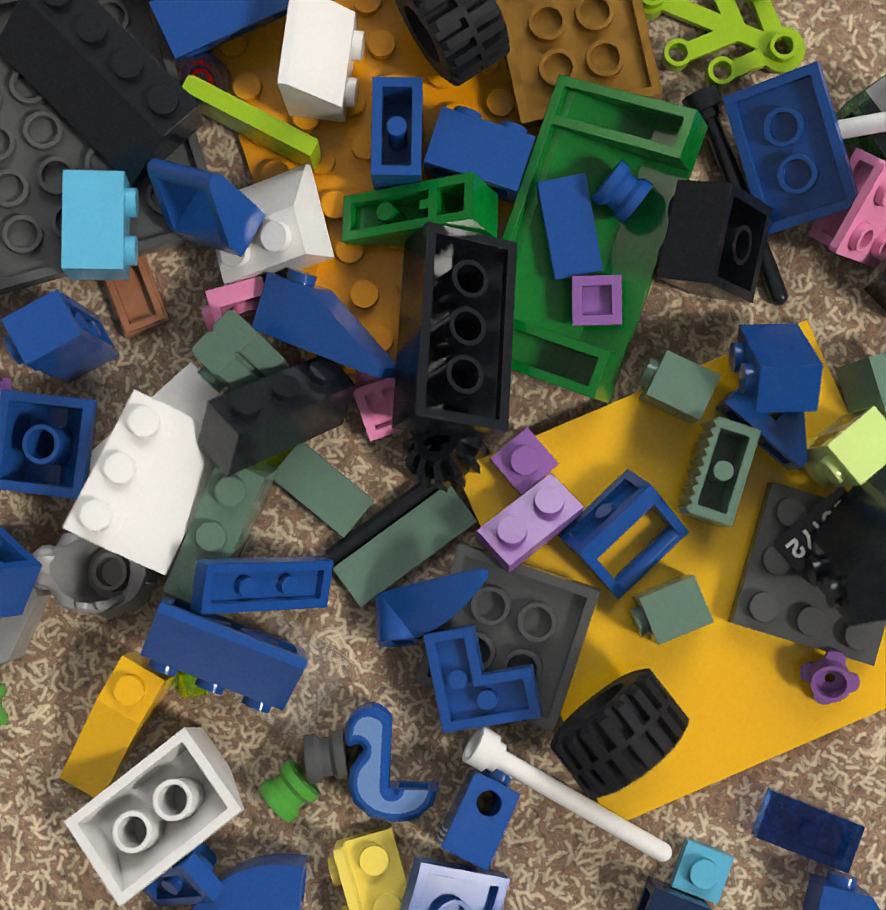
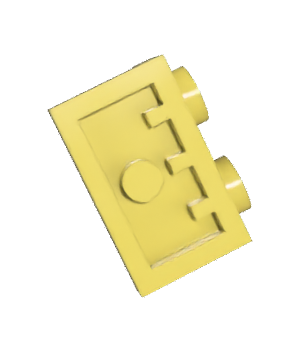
M392 824L336 840L333 849L334 856L328 857V867L333 885L335 887L342 885L347 904L341 905V910H400L408 879Z

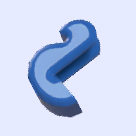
M367 702L358 706L353 711L345 729L344 739L346 744L353 746L358 743L363 747L350 768L348 786L353 802L369 817L389 822H403L418 818L433 806L438 791V782L390 780L393 714L379 703Z

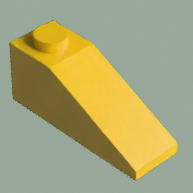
M136 650L122 655L97 697L59 777L93 798L113 784L175 678L148 667L150 659L141 656Z

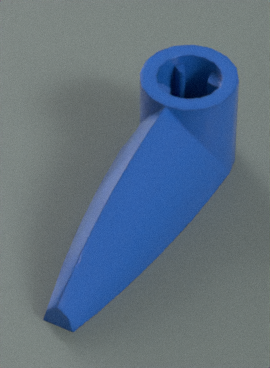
M469 570L376 594L374 599L377 644L382 647H403L420 643L421 636L450 620L472 599L487 580L489 570Z

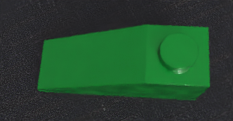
M473 171L344 196L342 242L346 245L404 246L405 241L428 221L497 238L498 194Z

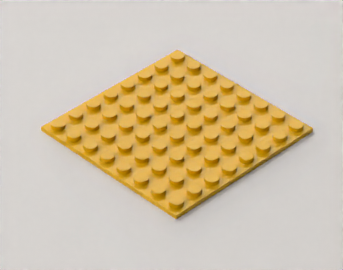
M805 320L798 323L823 363L817 411L804 412L807 445L839 417L847 414L848 410L810 325ZM729 353L700 365L721 375L701 419L695 423L689 424L639 400L643 391L641 390L535 435L559 463L548 474L552 473L584 506L583 511L629 469L653 486L689 531L680 542L619 600L559 538V534L523 562L601 589L560 713L563 722L583 703L611 682L629 672L646 668L651 669L689 718L688 727L682 738L662 761L622 790L596 798L598 804L627 821L886 709V625L874 666L846 658L845 664L850 672L856 673L859 677L860 685L858 689L850 692L846 698L839 702L820 704L814 699L810 683L801 679L799 670L805 662L814 663L824 658L826 651L728 622L767 483H778L827 498L838 488H829L827 484L825 486L819 485L810 477L804 466L801 469L788 471L757 444L732 527H719L678 514L675 508L681 505L678 498L684 496L681 489L687 486L684 479L690 477L687 470L693 468L689 461L695 459L692 452L698 450L695 443L701 440L698 434L704 431L701 424L717 417L728 419L715 407L727 393L738 388L740 389L737 373L730 370ZM767 412V413H768L770 416H772L775 412ZM496 453L477 460L480 465V474L468 472L465 475L466 487L463 486V489L480 527L520 497L519 493L489 460ZM848 486V487H843V488H844L847 492H849L850 489H851L853 486ZM650 508L597 560L614 578L667 525ZM683 574L694 575L714 622L660 645L651 642L648 635L641 638L630 615V610L636 608L632 596ZM830 673L825 676L826 680L834 678V675Z

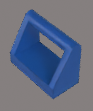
M159 158L151 159L147 165V172L168 228L180 238L242 257L266 214L225 177L218 173Z
M627 469L583 511L579 518L567 526L558 536L619 600L680 542L689 531L653 486ZM651 508L667 527L613 578L597 559Z

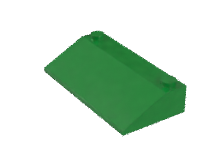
M559 74L502 237L504 240L517 243L511 370L606 403L610 402L658 268V252L664 244L669 222V202L675 194L678 179H690L708 129L698 110ZM621 160L630 165V173L638 179L646 178L653 184L643 201L622 224L614 218L613 210L607 205L598 206L591 200L598 187ZM586 173L603 270L577 276L622 275V325L573 326L572 277L553 280L536 189L537 182Z

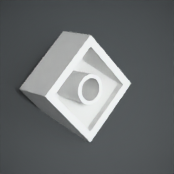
M289 0L277 81L289 115L345 123L347 108L356 107L359 80L352 77L354 60L362 61L365 31L358 30L354 11L332 0Z
M303 164L240 189L239 191L259 207L266 216L242 257L215 249L224 284H232L260 275L266 280L267 273L287 275L289 268L302 270L335 258L311 165Z

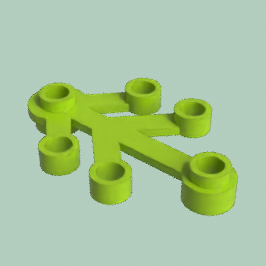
M642 0L646 20L655 19L663 13L709 32L690 41L681 38L670 40L666 44L661 56L663 66L669 71H682L689 62L734 44H739L753 50L734 60L725 56H719L710 62L705 71V80L709 86L718 85L719 90L727 88L733 80L762 68L774 74L787 73L796 69L804 58L805 43L803 38L793 28L781 25L771 0H744L752 5L761 30L744 23L735 0H712L717 12L688 0ZM775 43H785L789 48V54L783 55L778 53L775 49ZM678 49L683 52L685 59L683 61H674L669 56V51ZM715 67L724 68L728 73V78L718 79L713 74V69Z

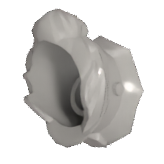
M69 531L61 536L56 547L42 545L32 553V556L42 564L34 584L37 589L49 590L56 598V603L65 609L82 611L84 613H96L108 620L144 607L155 584L158 582L159 572L113 553Z

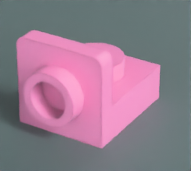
M262 275L205 291L209 305L202 307V313L208 332H213L212 326L227 310H234L241 317L256 314L265 283Z
M356 370L357 373L349 375L356 383L353 394L369 440L373 441L403 431L392 429L395 378H375Z

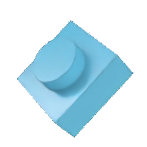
M685 837L669 884L673 888L718 904L734 857L730 853Z

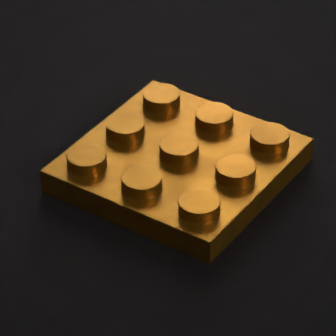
M496 0L504 17L509 36L510 51L504 59L519 125L525 128L542 125L559 74L657 100L661 99L663 92L642 0Z

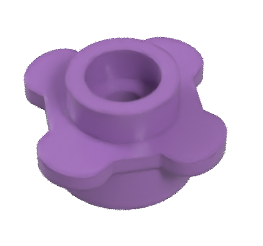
M828 650L824 658L814 663L805 662L800 667L801 679L810 683L814 699L820 704L839 702L846 698L850 692L856 691L860 685L858 675L850 672L845 664V654L840 650ZM830 673L834 675V678L826 680L825 676Z

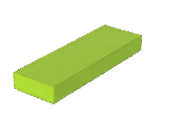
M194 75L187 76L182 87L199 103L202 114L301 165L310 164L312 171H315L322 158L318 139Z

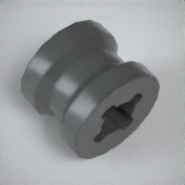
M344 730L333 731L329 737L319 738L316 734L304 735V758L309 784L320 783L324 777L335 776L339 780L349 779V758L347 744L344 739Z

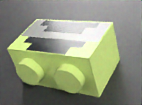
M875 406L842 415L807 444L808 461L804 465L805 470L821 486L827 484L829 488L862 485L886 464V419Z

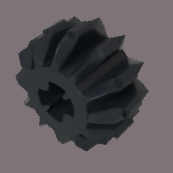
M410 432L412 438L402 442L403 450L407 455L404 460L411 474H415L423 486L430 488L436 484L440 490L446 493L452 481H456L459 485L466 487L465 475L468 472L480 474V465L477 460L487 456L486 447L482 442L484 434L433 436Z

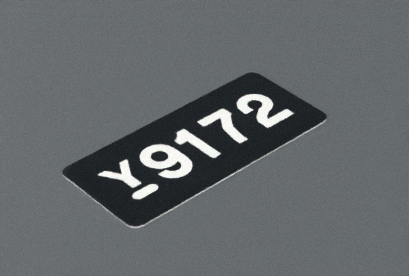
M843 487L836 489L773 542L774 547L796 571H802L806 567V558L812 556L811 536L848 493Z

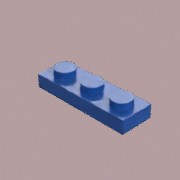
M324 556L196 559L190 609L200 615L325 608L328 604L333 560Z

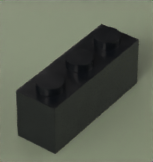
M317 356L208 400L198 444L227 476L233 475L342 425L356 383L334 361Z

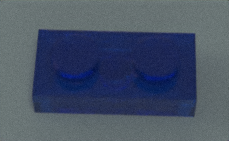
M768 787L751 833L758 839L848 874L865 827L856 821Z

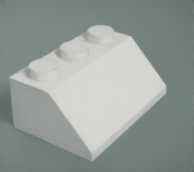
M134 389L62 528L113 553L167 576L216 466L213 459L198 444L202 423Z
M184 727L65 820L64 823L120 907L241 813L244 807L230 766L202 727Z

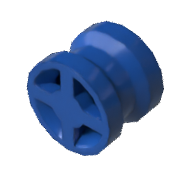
M621 160L601 183L591 200L598 206L607 205L613 210L614 218L622 224L643 201L653 184L646 178L638 179L630 173V165Z

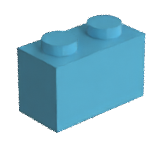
M63 170L61 269L70 280H129L130 266L138 265L137 236H130V218H138L139 214L138 189L130 188L124 171Z

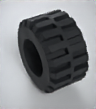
M396 0L408 30L426 59L441 77L454 86H460L508 55L510 51L507 26L496 0Z
M640 669L629 672L611 682L575 710L558 728L551 741L550 748L586 795L593 799L599 798L629 786L662 761L682 738L688 727L689 718L651 669Z

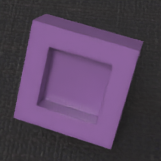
M622 275L572 276L573 326L622 325Z
M528 427L489 459L520 496L559 464Z

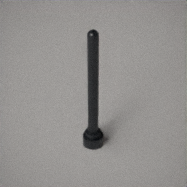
M718 85L708 86L688 95L682 100L683 106L698 110L706 122L708 129L705 136L723 182L733 183L748 192L720 117L723 116L721 107L724 105ZM766 240L759 274L770 302L780 306L788 300V292L769 243Z

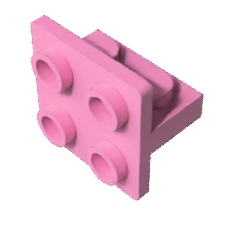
M856 147L849 162L859 194L850 209L816 219L808 235L829 246V250L838 255L877 268L886 259V161Z

